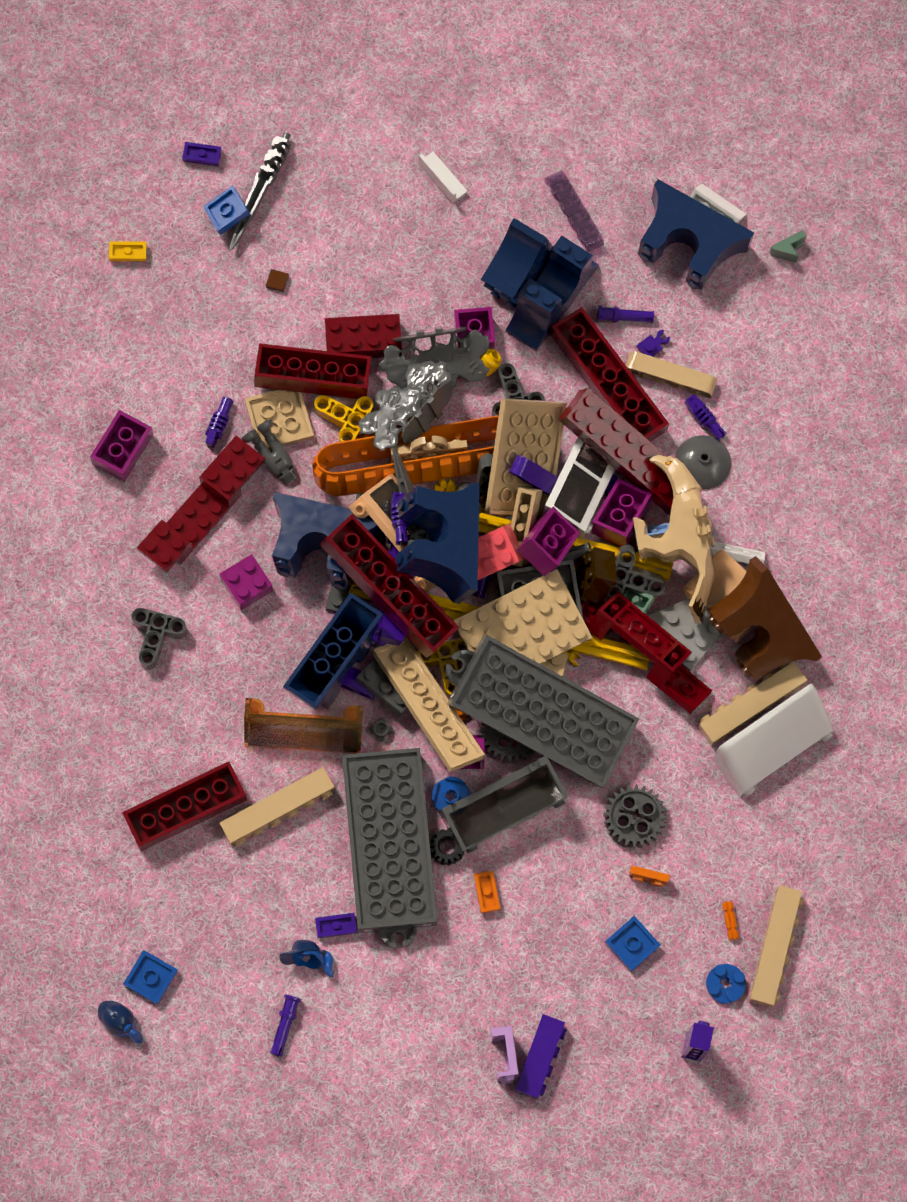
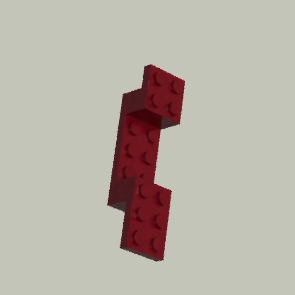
M236 435L199 476L200 485L167 523L161 519L138 545L137 550L166 573L176 562L181 565L242 496L241 488L265 462V457Z
M617 592L606 603L602 601L601 604L586 601L581 605L582 618L588 630L599 640H603L614 630L654 662L655 665L646 678L689 714H692L711 694L712 689L683 667L692 651L643 613L621 593Z

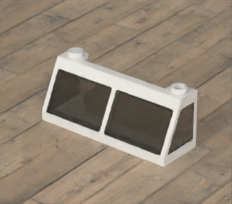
M577 438L546 502L543 514L554 507L580 532L577 538L583 540L585 534L589 535L592 530V517L615 469L580 438Z

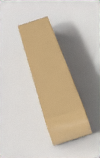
M635 351L629 353L626 362L627 368L630 372L635 373L636 376L645 379L648 377L661 384H670V387L680 390L686 389L689 390V393L699 396L700 394L705 395L706 398L712 397L717 379L712 375Z

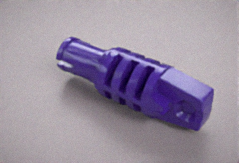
M693 394L686 399L684 403L690 413L699 421L703 428L708 429L714 435L717 441L727 434L717 423V417L713 415L705 403Z
M222 397L218 411L213 413L205 433L207 435L205 443L208 447L214 448L217 440H221L229 421L228 414L234 403L231 398Z
M394 492L391 500L392 527L395 529L396 545H400V542H402V545H406L408 542L407 528L409 523L398 518L399 511L397 510L398 501L405 496L403 492Z

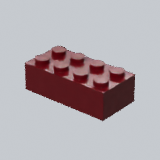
M400 314L325 318L327 351L381 358L384 357V350L387 346L393 345L402 350V341H393V338L401 337Z

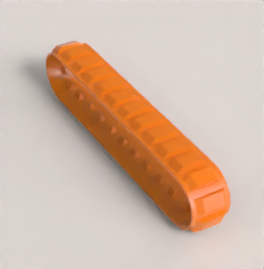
M499 415L432 426L427 433L423 432L418 438L425 436L426 443L432 442V436L443 437L447 442L456 439L467 440V444L494 440L496 438ZM400 432L396 446H410V444H405L402 441V432ZM375 436L326 445L320 449L312 463L315 483L321 490L332 496L365 493L388 475L393 474L396 477L394 463L345 472H329L328 470L340 465L391 457V448H385V450L381 451L373 445ZM494 446L404 461L403 464L412 484L477 474L480 457L484 454L493 455Z

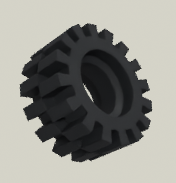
M447 828V830L441 829L440 832L437 831L432 836L430 842L432 858L437 863L439 862L441 865L446 864L447 866L453 863L456 864L464 855V852L461 853L450 834V828ZM450 840L454 843L455 850L451 854L441 852L440 844L443 841Z

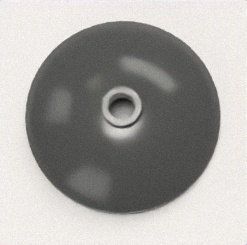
M699 435L687 439L680 445L675 455V458L685 464L702 489H711L720 485L727 478L731 469V457L727 448L719 440L717 441L710 436ZM706 456L707 460L704 461L701 459V457Z

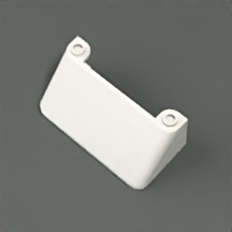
M813 684L804 687L717 749L713 761L740 797L744 794L746 797L756 790L754 787L757 783L816 742L823 740L825 743L833 737V726Z

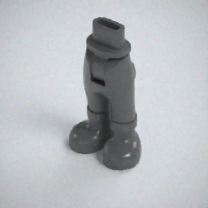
M269 418L256 428L264 436L265 441L273 451L272 453L266 447L264 441L260 439L255 428L245 434L242 440L246 443L254 444L255 450L265 457L264 464L279 480L282 479L285 485H288L298 476L294 471L295 467L287 450L276 438V435L272 433L273 421Z

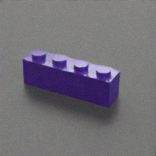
M544 1014L542 1015L515 1092L536 1100L539 1096L543 1097L547 1086L543 1084L545 1077L550 1078L554 1067L550 1065L552 1058L557 1059L560 1047L557 1046L559 1039H564L567 1031L564 1028L565 1022Z
M698 1021V1023H694L686 1033L681 1057L702 1061L709 1052L714 1027H711L710 1023Z

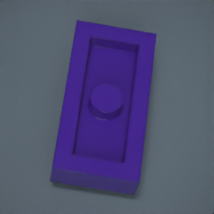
M185 142L182 161L219 167L222 147Z
M354 913L315 918L318 939L357 933Z

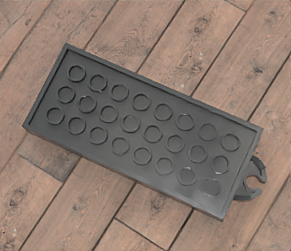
M488 635L482 636L474 652L462 650L450 656L453 660H460L462 666L458 671H455L451 665L446 664V676L449 682L455 686L447 705L543 757L547 755L548 759L598 787L604 788L639 721L638 717Z
M420 748L342 755L358 933L378 931L382 942L393 949H396L393 936L395 934H402L404 936L402 946L405 948L414 941L417 935V927L437 926Z

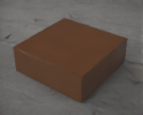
M271 269L266 288L284 292L289 274Z

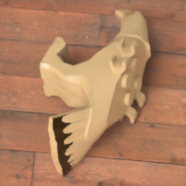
M662 455L653 456L650 459V463L657 465L667 475L673 489L674 498L669 527L661 538L649 536L645 521L637 517L633 518L641 560L657 558L665 563L684 560L699 573L697 586L688 606L694 623L702 624L714 579L710 546L715 547V540L711 534L712 523L708 517V508L702 504V487L697 483L685 464L677 458Z

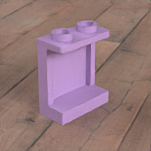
M512 1026L492 1028L490 1033L491 1042L503 1040L507 1072L498 1073L496 1077L497 1082L501 1081L502 1084L514 1083L513 1080L518 1077Z

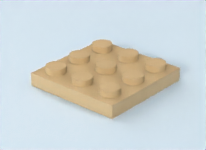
M275 390L245 398L252 428H255L260 439L264 441L269 450L271 447L256 428L269 418L273 421L271 431L283 446L314 438L301 392Z

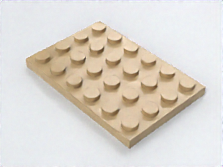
M501 399L485 513L513 515L518 488L523 486L534 488L509 473L517 455H521L555 476L557 475L564 427L558 419L566 409L567 403ZM543 492L538 516L543 515L546 502L550 496Z
M557 569L548 573L545 577L542 576L453 620L459 626L457 630L467 650L474 652L482 636L488 635L539 664L592 639Z

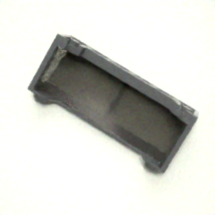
M546 755L487 787L456 801L453 805L442 808L439 814L461 853L464 851L470 853L478 849L477 844L551 806H554L556 809L564 805V800L568 796Z

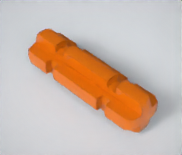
M726 901L723 902L722 908L725 911L724 918L726 929L728 930V939L736 940L739 938V932L736 930L738 926L735 912H733V902Z

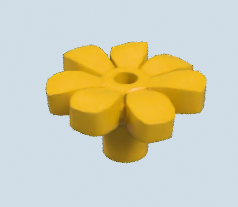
M442 479L433 488L441 492H455L457 485L454 484L452 479H448L447 482L445 479Z

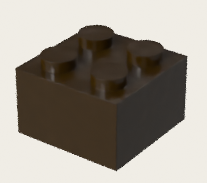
M593 547L590 553L586 554L584 561L581 565H578L576 570L579 581L578 591L580 600L601 604L617 583L615 552Z

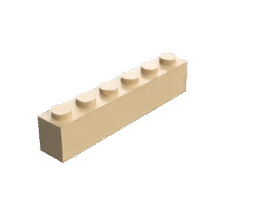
M795 662L783 664L778 668L779 672L776 674H768L759 685L756 683L751 685L747 689L748 692L744 695L738 694L731 699L732 703L729 705L723 704L715 710L716 713L712 716L708 714L700 719L698 729L709 745L713 746L804 686L807 679Z
M324 767L219 824L231 847L234 845L238 847L246 843L248 837L252 835L257 837L264 833L263 829L269 826L271 828L281 824L280 820L288 817V819L293 818L298 814V810L304 807L305 809L313 807L316 804L315 801L321 798L323 800L330 798L333 795L332 792L335 791V787Z
M781 885L776 889L749 1002L770 1008L774 1006V1003L778 1004L780 992H777L779 984H783L785 973H782L783 966H787L790 954H787L788 946L792 947L794 935H791L793 927H797L799 916H796L797 910L801 909L803 905L802 891Z

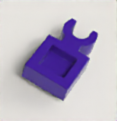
M662 329L658 331L655 338L649 335L636 348L642 354L654 357L662 351L661 344H667L670 341V337L662 339L660 337L664 333Z

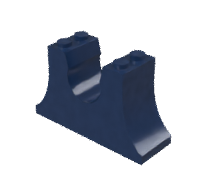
M657 179L651 197L655 217L640 241L638 255H640L643 261L654 263L662 256L664 249L668 245L676 242L687 244L692 248L695 255L692 256L686 282H688L691 288L702 290L711 274L723 261L733 255L747 253L751 246L754 232Z
M513 218L497 253L481 278V281L484 282L483 286L491 291L490 294L498 299L502 297L507 300L506 303L516 308L520 290L529 278L536 281L546 267L550 251L553 247L547 237Z
M561 235L552 247L547 265L536 281L529 278L520 290L517 307L506 328V332L537 351L550 334L551 326L561 319L599 267V264L592 260L593 255Z
M472 482L466 488L455 492H441L416 486L398 501V518L409 524H417L423 527L429 534L431 541L416 539L401 550L395 559L397 572L414 575L432 582L441 588L453 603L460 604L478 590L479 484Z
M275 492L273 501L278 517L281 519L279 537L272 553L277 573L283 577H296L302 568L306 555L315 550H324L319 544L354 513L348 508ZM370 515L365 518L355 516L380 544L387 541L388 537ZM328 555L327 571L331 586L339 590H350L353 579Z
M350 593L286 681L283 689L315 710L320 705L328 710L338 697L341 683L356 661L362 663L371 651L372 639L383 614Z

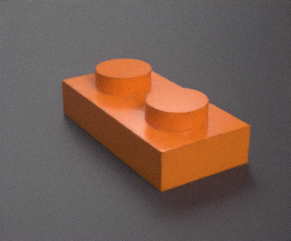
M633 865L629 872V876L632 877L633 881L641 883L644 880L652 882L651 885L656 887L667 886L670 877L669 874Z
M493 871L474 874L481 914L500 911Z

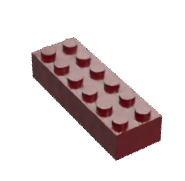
M259 343L254 387L359 399L367 396L371 356Z
M228 761L122 812L141 852L247 801V797Z

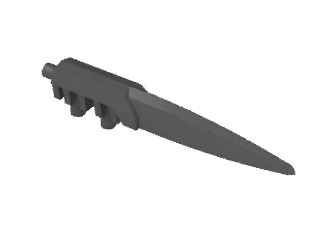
M284 132L282 137L276 136L271 143L272 150H268L263 160L265 165L260 166V171L254 177V185L245 202L251 214L237 223L231 240L230 250H233L240 240L269 186L274 184L291 149L289 142L291 135L287 132Z
M393 447V461L399 492H403L406 495L414 487L397 449ZM409 524L407 529L411 536H409L410 540L407 542V545L416 539L431 541L429 534L423 527L417 524Z

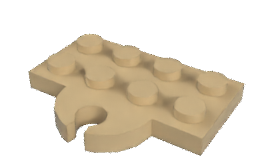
M424 436L411 442L410 446L399 445L394 448L397 449L402 462L467 451V440L456 439L447 442L443 437L432 436V442L426 443ZM391 448V464L394 463L392 453L393 448Z

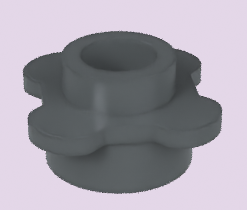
M383 718L378 719V722L370 727V733L375 734L378 741H384L385 737L393 732V728L388 726Z

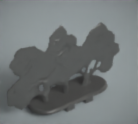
M442 326L434 327L435 331L425 333L423 329L416 330V334L393 338L395 342L408 341L409 344L403 350L393 345L387 346L384 350V359L379 363L381 371L387 373V380L404 389L407 387L405 374L409 365L421 364L424 361L430 360L434 363H447L446 371L451 374V380L446 384H450L452 389H454L458 376L467 379L469 382L483 381L489 368L484 365L483 360H480V356L489 349L488 336H483L477 330H473L466 338H458L456 333L465 331L467 327L443 330ZM451 335L447 345L436 342L435 336ZM430 337L432 346L429 350L422 351L415 346L416 339ZM456 342L461 344L460 348L457 347ZM410 349H412V356L406 360V352H410ZM400 352H403V355L399 357L398 354Z
M430 360L424 361L421 364L409 365L405 374L407 387L401 389L396 386L388 391L385 389L378 390L375 402L380 406V410L368 413L359 421L360 433H375L373 445L381 451L397 445L400 431H403L402 441L405 444H411L423 432L427 433L431 428V422L443 415L442 410L452 396V386L446 384L451 380V374L446 371L447 363H434ZM429 383L433 386V389H431L432 393L427 390ZM429 397V399L419 409V402L422 399Z

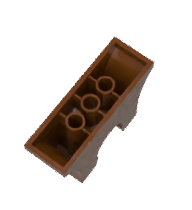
M756 556L749 560L747 572L739 585L729 595L707 609L711 615L708 617L711 624L720 634L724 633L728 638L741 633L749 626L758 625L755 636L750 641L742 644L735 652L738 658L736 660L737 665L747 677L751 676L755 682L775 668L788 662L803 659L818 661L822 658V655L769 569Z

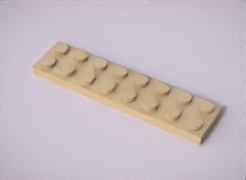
M407 637L404 638L400 646L386 644L373 649V656L449 772L484 759L485 754L456 710L447 705L448 698Z

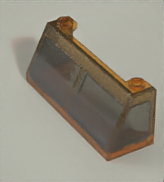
M246 698L244 747L347 754L361 753L364 720L363 706L350 705L345 708L343 717L264 712L265 707L261 700L256 698Z

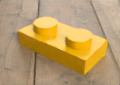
M109 241V261L147 262V242Z

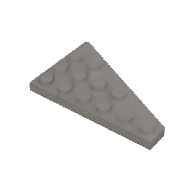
M686 599L647 616L692 651V654L683 665L691 671L723 633L720 634L709 621L708 617L711 615L707 611L708 606H706L702 624H695L688 606L691 600Z

